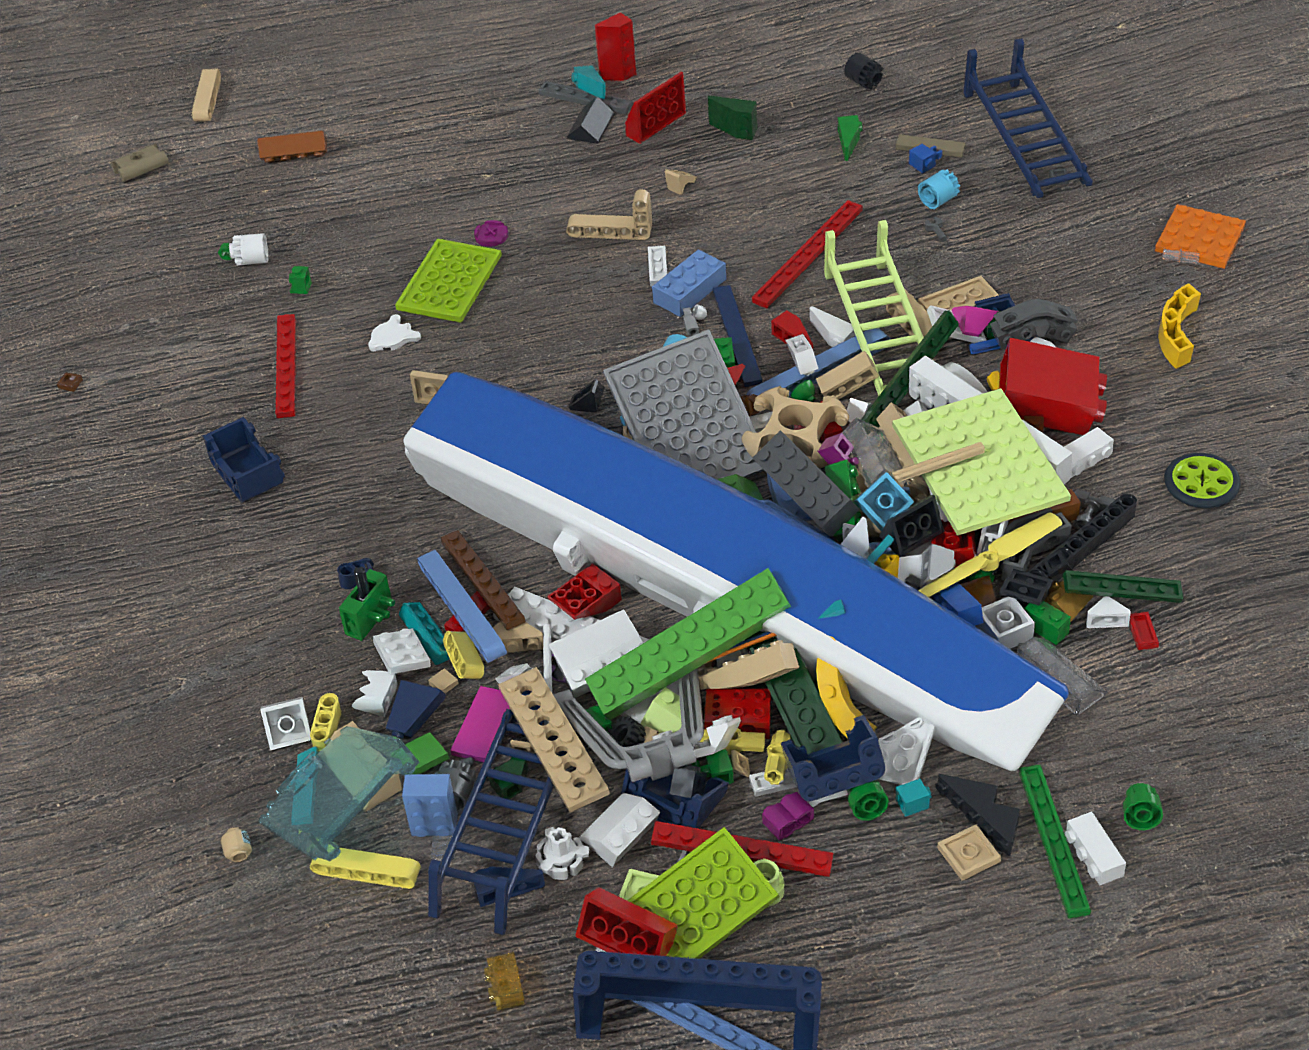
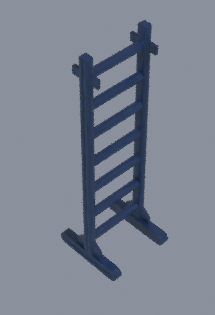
M1023 39L1014 40L1010 74L983 81H978L977 51L976 49L968 50L963 90L965 98L973 97L974 90L976 91L1029 183L1032 195L1036 196L1037 199L1042 198L1043 191L1040 187L1080 178L1082 185L1085 184L1086 187L1092 186L1093 181L1087 172L1085 162L1082 163L1025 69ZM1021 79L1027 86V89L988 97L983 87L1004 82H1010L1011 87H1017ZM1032 95L1037 105L999 114L992 105V103ZM1042 111L1047 120L1007 130L1002 122L1003 119ZM1049 127L1052 128L1057 137L1019 147L1015 145L1011 136ZM1061 144L1067 155L1026 164L1021 155L1024 152ZM1071 161L1077 172L1039 181L1036 174H1032L1030 171Z
M506 709L502 716L501 723L442 861L432 859L430 862L428 880V916L438 919L441 913L442 883L445 876L496 888L494 933L503 936L507 928L510 897L554 787L549 776L547 781L544 782L491 769L497 754L542 764L535 753L501 746L506 731L525 735L519 724L510 723L513 717L511 709ZM550 736L547 740L554 741L558 736ZM560 751L557 753V756H564L567 752ZM487 777L543 791L537 806L481 793ZM477 801L533 814L527 831L470 816ZM468 825L521 838L523 842L516 856L463 843L460 840ZM456 850L514 864L508 878L499 876L498 879L449 867Z

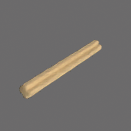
M978 442L891 473V477L899 483L983 454L985 448L982 442Z

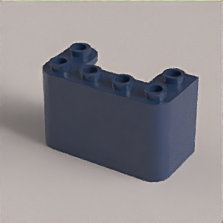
M244 417L203 435L211 464L241 503L282 484L283 478H285L279 466L282 464L277 454L274 455L272 452L267 454L265 448L259 446V442L254 436L256 430L251 422L248 423Z
M864 715L854 718V728L851 731H846L848 741L807 754L804 745L796 747L791 739L781 742L788 771L801 797L805 801H815L877 780L884 775L886 768L879 741Z

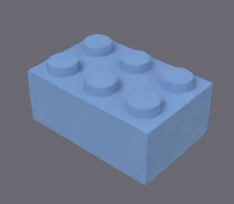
M450 774L405 775L402 798L411 836H452L457 826L458 812Z

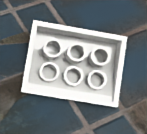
M623 609L548 645L574 698H577L591 691L585 678L643 644V641Z

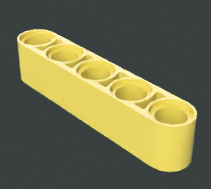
M320 845L316 848L310 864L311 871L318 875L406 889L414 887L421 868L419 862L410 858Z

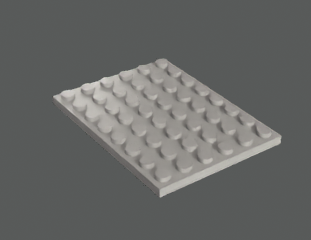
M710 330L603 370L605 379L633 441L717 480L734 474L746 478L764 471L748 454L741 441L745 431L756 433V430Z

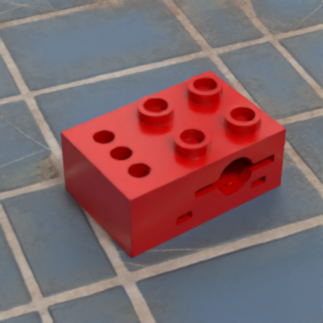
M706 689L705 729L713 725L712 721L732 715L733 719L740 717L741 722L738 728L741 732L765 733V739H770L771 693L769 689Z

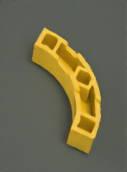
M1189 283L1175 291L1170 300H1167L1158 332L1161 350L1175 369L1190 363L1194 345L1188 340L1185 333L1181 331L1180 326L1188 315L1197 311L1201 293Z
M817 658V684L822 702L835 726L847 737L846 731H851L854 728V718L861 716L862 713L853 705L847 684L838 668ZM867 720L870 726L872 727L873 731L875 732L877 726H875L869 720Z

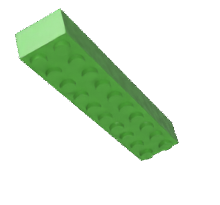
M767 568L585 678V681L602 713L612 720L762 630L763 623L767 619L790 608L791 605L772 572Z

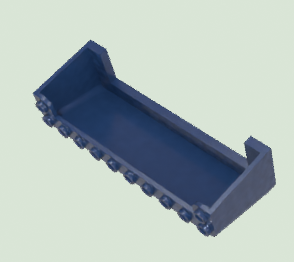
M585 951L579 955L577 960L573 988L576 1038L600 1040L605 998L792 1012L795 1013L793 1050H817L822 975L817 969L812 967Z

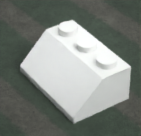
M622 793L579 839L610 866L614 867L655 824L660 812L644 798Z

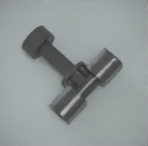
M1076 489L1075 495L1081 502L1080 506H1083L1085 511L1077 516L1075 527L1080 530L1092 520V514L1103 511L1116 499L1103 495L1099 499L1090 496V492Z

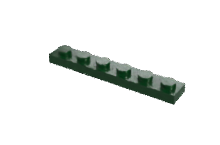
M1069 570L1063 573L1065 593L1177 603L1184 599L1180 580Z

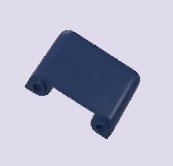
M626 768L621 794L626 793L647 800L660 812L657 818L659 822L698 829L725 796L729 784L718 777H713L707 781L703 796L695 794L692 798L670 794L673 774L653 781L651 777L632 782Z

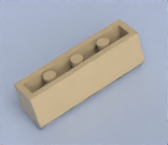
M905 290L923 337H925L932 328L928 312L923 305H920L915 300L912 294ZM896 292L886 297L896 296L898 293ZM901 302L886 305V311L892 317L906 315ZM909 322L900 323L910 336L914 335Z

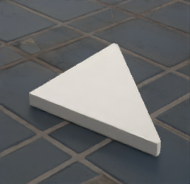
M917 718L900 729L879 738L878 741L886 768L884 775L879 779L896 785H903L920 779L935 726L929 725L921 718Z

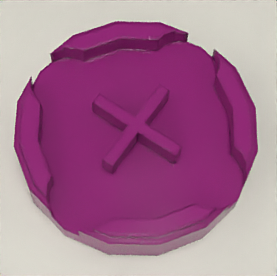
M488 220L480 226L479 224L475 228L474 238L481 246L494 247L501 245L508 238V227L504 226V223L501 221Z

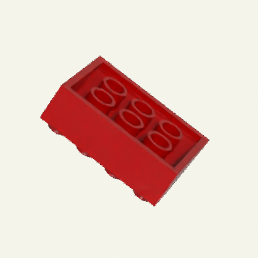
M679 72L634 102L625 121L626 136L641 144L686 114L683 72Z

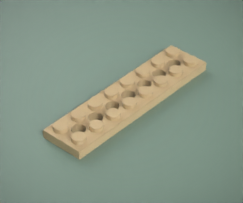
M537 667L498 684L499 690L570 813L610 794L609 788ZM526 690L532 691L529 695H522V692ZM534 705L541 706L538 710L530 709ZM543 720L549 721L547 725H539ZM550 736H558L554 741L547 740ZM560 751L567 752V754L564 756L556 755ZM570 766L576 767V770L573 772L565 771ZM579 782L586 783L582 788L575 787Z

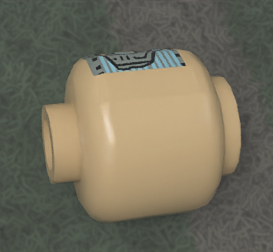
M237 827L230 828L221 838L224 856L233 862L246 860L252 851L249 833Z

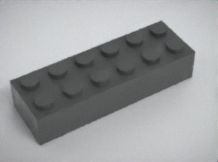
M781 430L753 457L768 475L830 538L843 526V523L848 522L860 510Z

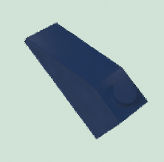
M491 866L479 869L473 873L498 879L499 876L508 878L512 868ZM522 868L511 897L545 887L542 870ZM472 883L480 907L495 903L496 888Z

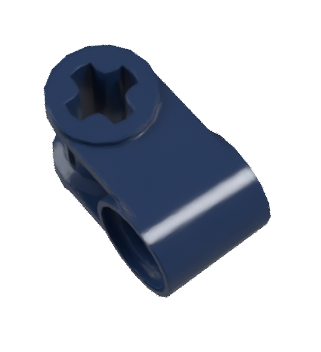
M363 558L338 566L337 572L341 588L352 589L356 587L354 569L363 567L366 573L369 569L374 570L372 559Z

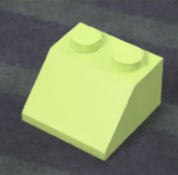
M665 687L652 701L640 724L643 727L652 728L658 731V733L672 730L673 733L678 731L682 726L679 695Z

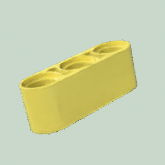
M447 631L444 635L443 644L458 677L461 679H481L484 674V665L467 633Z
M333 693L324 694L320 698L310 732L313 747L317 746L319 754L322 753L331 736L338 729L341 717L339 700L337 695Z

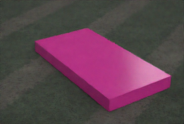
M480 686L450 750L451 755L462 758L472 757L475 761L484 762L501 723L502 716L506 709H510L500 690Z

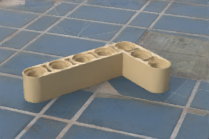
M639 189L635 192L632 205L633 216L574 214L569 217L566 232L569 236L577 238L646 240L650 237L652 228L650 193L644 189Z

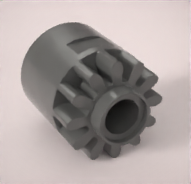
M452 759L450 763L444 761L443 765L440 766L438 774H450L456 808L459 813L463 811L476 780V771L470 770V765Z

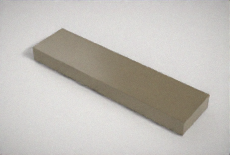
M899 134L896 149L909 151L920 144H924L929 149L932 146H936V152L942 150V155L962 158L966 143Z

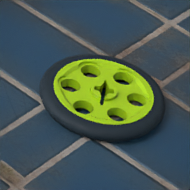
M1208 453L1182 455L1169 464L1164 474L1165 485L1171 495L1180 502L1197 508H1214L1227 504L1235 498L1241 486L1240 476L1235 467L1225 459ZM1189 465H1195V466H1197L1198 468H1197V469H1191V468H1189L1188 466H1189ZM1215 467L1218 471H1211L1208 468ZM1202 474H1203V480H1204V481H1203V486H1201V477H1202ZM1178 476H1185L1187 479H1186V480H1180V479H1178L1177 477H1178ZM1224 480L1227 484H1220L1217 481ZM1193 489L1196 493H1188L1186 490ZM1213 491L1216 495H1208L1206 492Z

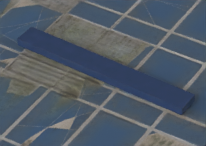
M726 285L713 288V295L727 337H732L736 364L745 365L741 374L744 387L759 385L763 383L731 286Z

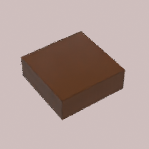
M65 372L57 383L58 389L74 392L83 381L82 375Z

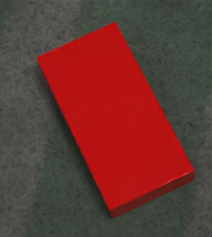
M1149 612L1130 614L1129 626L1137 650L1159 648V641Z

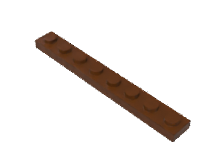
M459 530L440 537L443 546L506 630L525 623L524 615Z

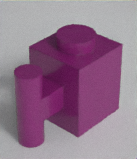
M843 433L826 438L817 451L828 465L846 459L852 465L859 463L857 457L850 458L848 456L854 447Z

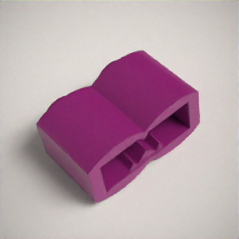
M798 792L785 795L780 803L767 806L762 813V823L778 840L788 837L796 829L802 828L814 819V808Z

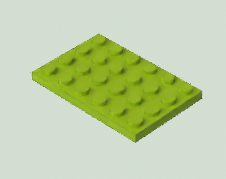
M437 238L396 302V310L462 323L502 256L501 250Z
M723 827L627 901L678 925L673 946L667 954L668 957L700 959L779 899L780 896L726 828Z

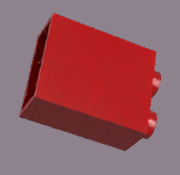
M1015 338L1009 339L1000 363L998 389L1001 388L1022 420H1024V416L1044 417V427L1085 435L1089 432L1093 421L1098 423L1103 421L1106 411V400L1098 399V396L1103 395L1107 383V374L1099 373V356Z

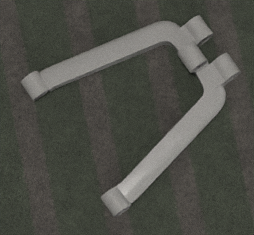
M698 669L678 679L681 728L662 738L631 747L620 746L576 701L570 689L553 694L573 729L604 764L614 769L627 768L632 782L651 777L653 781L672 775L674 772L672 763L674 768L696 762L693 746L697 745L704 735Z

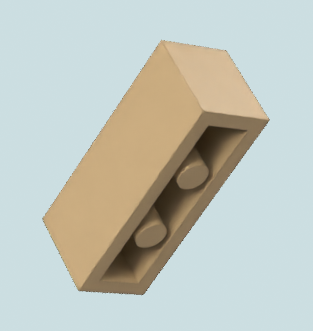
M863 351L816 378L823 396L834 395L839 400L879 377V374L872 359L866 351Z

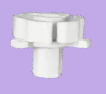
M553 827L545 829V838L537 845V853L535 855L539 870L550 875L553 879L566 880L568 878L567 867L570 866V874L576 876L583 868V858L589 856V847L584 846L578 837L572 840L571 833H566V829L559 827L557 829Z

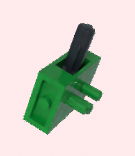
M363 567L354 569L357 585L340 605L339 612L345 635L363 641L377 622L380 623L383 618H389L390 611H387L389 606L393 607L395 605V600L391 597L387 575L371 569L366 573Z

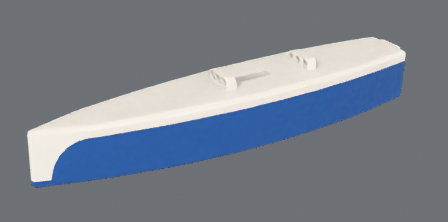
M453 372L439 388L403 439L406 456L415 471L424 477L428 485L468 508L552 549L564 571L576 576L593 563L618 583L687 617L769 568L791 607L767 619L763 623V629L760 631H769L776 634L777 640H783V643H793V647L800 652L812 679L817 681L816 669L817 658L838 668L847 684L850 698L904 725L917 718H921L929 725L935 726L932 739L964 754L1009 771H1016L1069 695L1065 684L857 553L773 507L701 471L528 394L461 372ZM842 600L845 609L844 614L818 619L833 602Z

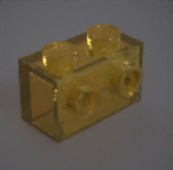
M514 952L487 958L488 968H484L486 982L491 981L492 987L488 988L490 1002L495 1001L497 1010L525 1004Z

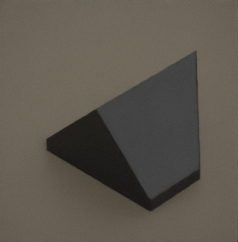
M597 379L593 380L572 395L568 408L573 411L597 413L605 387Z

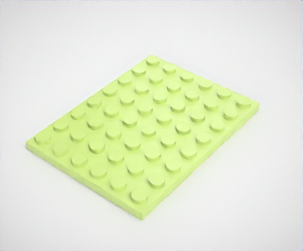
M1001 388L892 421L894 430L915 464L978 442H982L985 452L983 454L922 474L957 536L1065 503L1071 499L1067 488Z

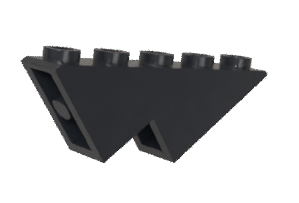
M939 774L938 782L935 783L937 791L942 795L944 794L956 809L962 811L970 823L977 825L982 833L995 843L999 851L1011 856L1019 823L1020 809L995 804L997 785Z

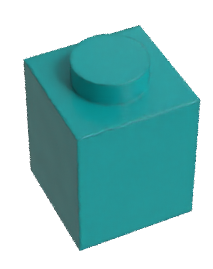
M921 779L896 787L895 800L905 817L929 808L930 798H932L931 791L927 785L924 786Z

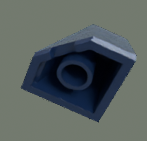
M401 680L386 729L392 733L391 736L402 740L404 737L412 738L444 701L446 694L441 689Z

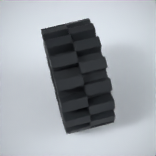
M623 716L622 720L620 718L617 719V723L611 725L613 728L607 731L622 747L639 745L641 742L644 743L645 739L643 737L646 736L643 725L630 716Z

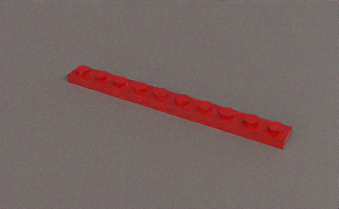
M847 200L752 296V303L767 309L825 250V232L833 230L836 239L862 212V205Z

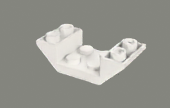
M732 715L712 721L713 725L707 727L709 739L693 746L695 757L714 754L726 748L741 722L740 717L733 719ZM669 730L652 736L653 740L659 739L673 732Z

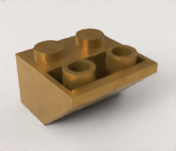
M1054 581L1044 601L1071 616V622L1093 598V595L1065 593L1064 581Z

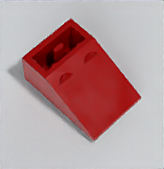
M593 563L547 596L551 602L574 620L607 612L622 601L620 584Z

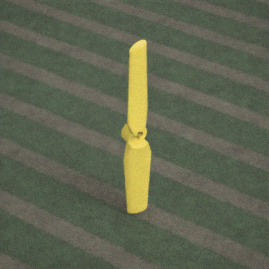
M1049 512L996 539L988 546L989 551H984L962 563L918 591L927 597H931L980 569L983 571L996 570L999 567L1000 561L1014 556L1062 525V521L1058 516Z

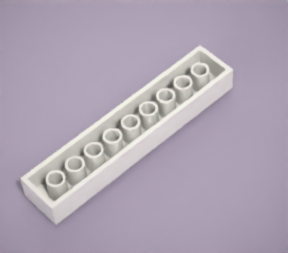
M924 356L909 368V395L913 399L921 400L928 409L983 394L927 356ZM1022 420L1063 484L1067 483L1070 480L1073 453Z

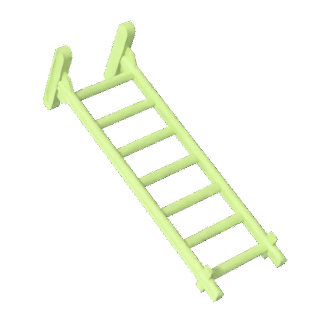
M886 220L878 221L876 258L851 263L836 264L835 233L833 230L825 232L826 280L834 278L861 351H866L873 363L874 360L870 351L914 342L919 344L924 338L888 250V224ZM876 265L878 270L884 269L887 266L890 276L844 284L840 274L842 271ZM893 282L898 295L852 304L847 291ZM901 302L906 313L903 316L859 324L855 311ZM909 322L914 335L867 344L862 331ZM908 358L877 364L875 367L877 372L900 368ZM880 376L873 380L878 397L887 386H883Z

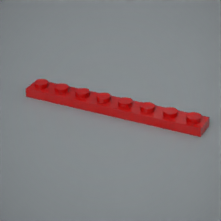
M295 314L277 316V418L295 416Z
M655 821L651 845L692 852L717 832ZM731 835L753 863L765 858L774 862L778 868L830 877L833 853Z

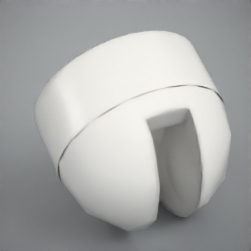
M695 305L692 316L697 320H702L707 316V311L705 307Z

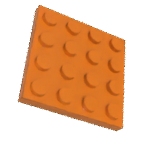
M1177 204L1155 246V252L1225 269L1245 228L1246 221Z

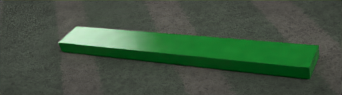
M1041 764L1019 768V775L1067 918L1091 915V909Z

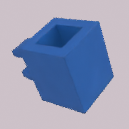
M920 144L909 150V164L921 173H924L935 167V159L942 157V150L936 152V146H932L929 149L924 144Z

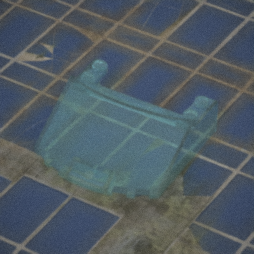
M349 726L344 727L340 730L341 735L333 741L328 738L324 742L327 746L317 754L314 751L311 752L290 773L276 790L279 795L275 801L271 800L267 803L266 807L269 809L267 814L261 815L258 821L261 825L313 860L317 858L327 861L335 859L341 850L333 840L393 774L410 775L420 763L400 738Z

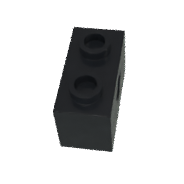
M691 765L674 768L670 794L692 798L695 794L703 796L707 773L700 772L701 767Z

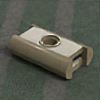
M157 143L110 162L114 173L120 174L122 182L169 163L165 152L158 150Z

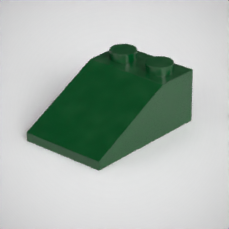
M708 95L709 125L735 138L753 140L757 131V101Z

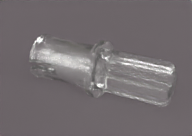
M1164 249L1162 254V260L1178 261V263H1198L1200 257L1199 253L1186 252L1182 249L1180 251Z

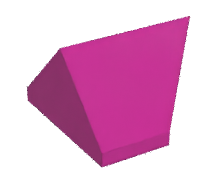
M968 305L954 307L951 310L959 322L962 334L979 337L993 319L994 314L998 312Z

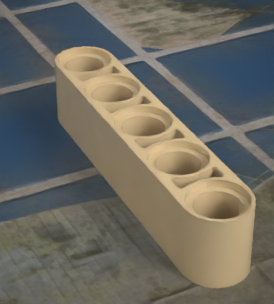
M219 69L202 70L192 108L194 122L211 121L221 82Z

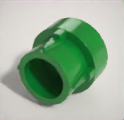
M874 780L847 789L848 804L856 818L864 821L873 820L886 811L889 799L879 781Z
M1145 783L1131 784L1127 789L1126 799L1123 802V815L1126 824L1131 828L1149 830L1159 825L1162 821V804L1155 787L1153 788Z

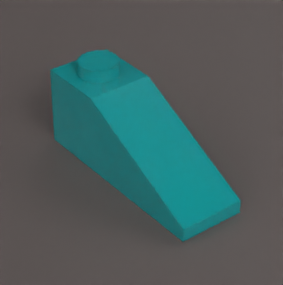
M593 66L574 67L571 78L577 88L605 99L606 83Z

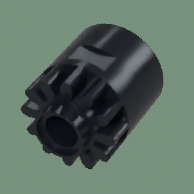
M857 52L847 60L844 74L847 78L865 89L869 88L872 90L873 86L876 87L881 82L884 75L881 71L884 68L868 56Z

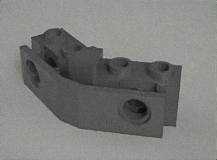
M1031 299L994 314L996 321L990 323L994 338L1001 350L1007 347L1010 338L1027 340L1036 335L1068 343L1077 330L1074 323H1077L1078 319L1068 306L1043 299Z
M1050 507L1014 520L1006 527L1003 536L1049 512L1052 513L1053 510ZM1061 512L1055 514L1061 519V526L1014 556L1000 561L999 567L993 570V573L997 574L998 570H1002L1001 580H1005L1006 577L1010 576L1013 568L1026 572L1032 555L1060 546L1070 538L1071 524Z

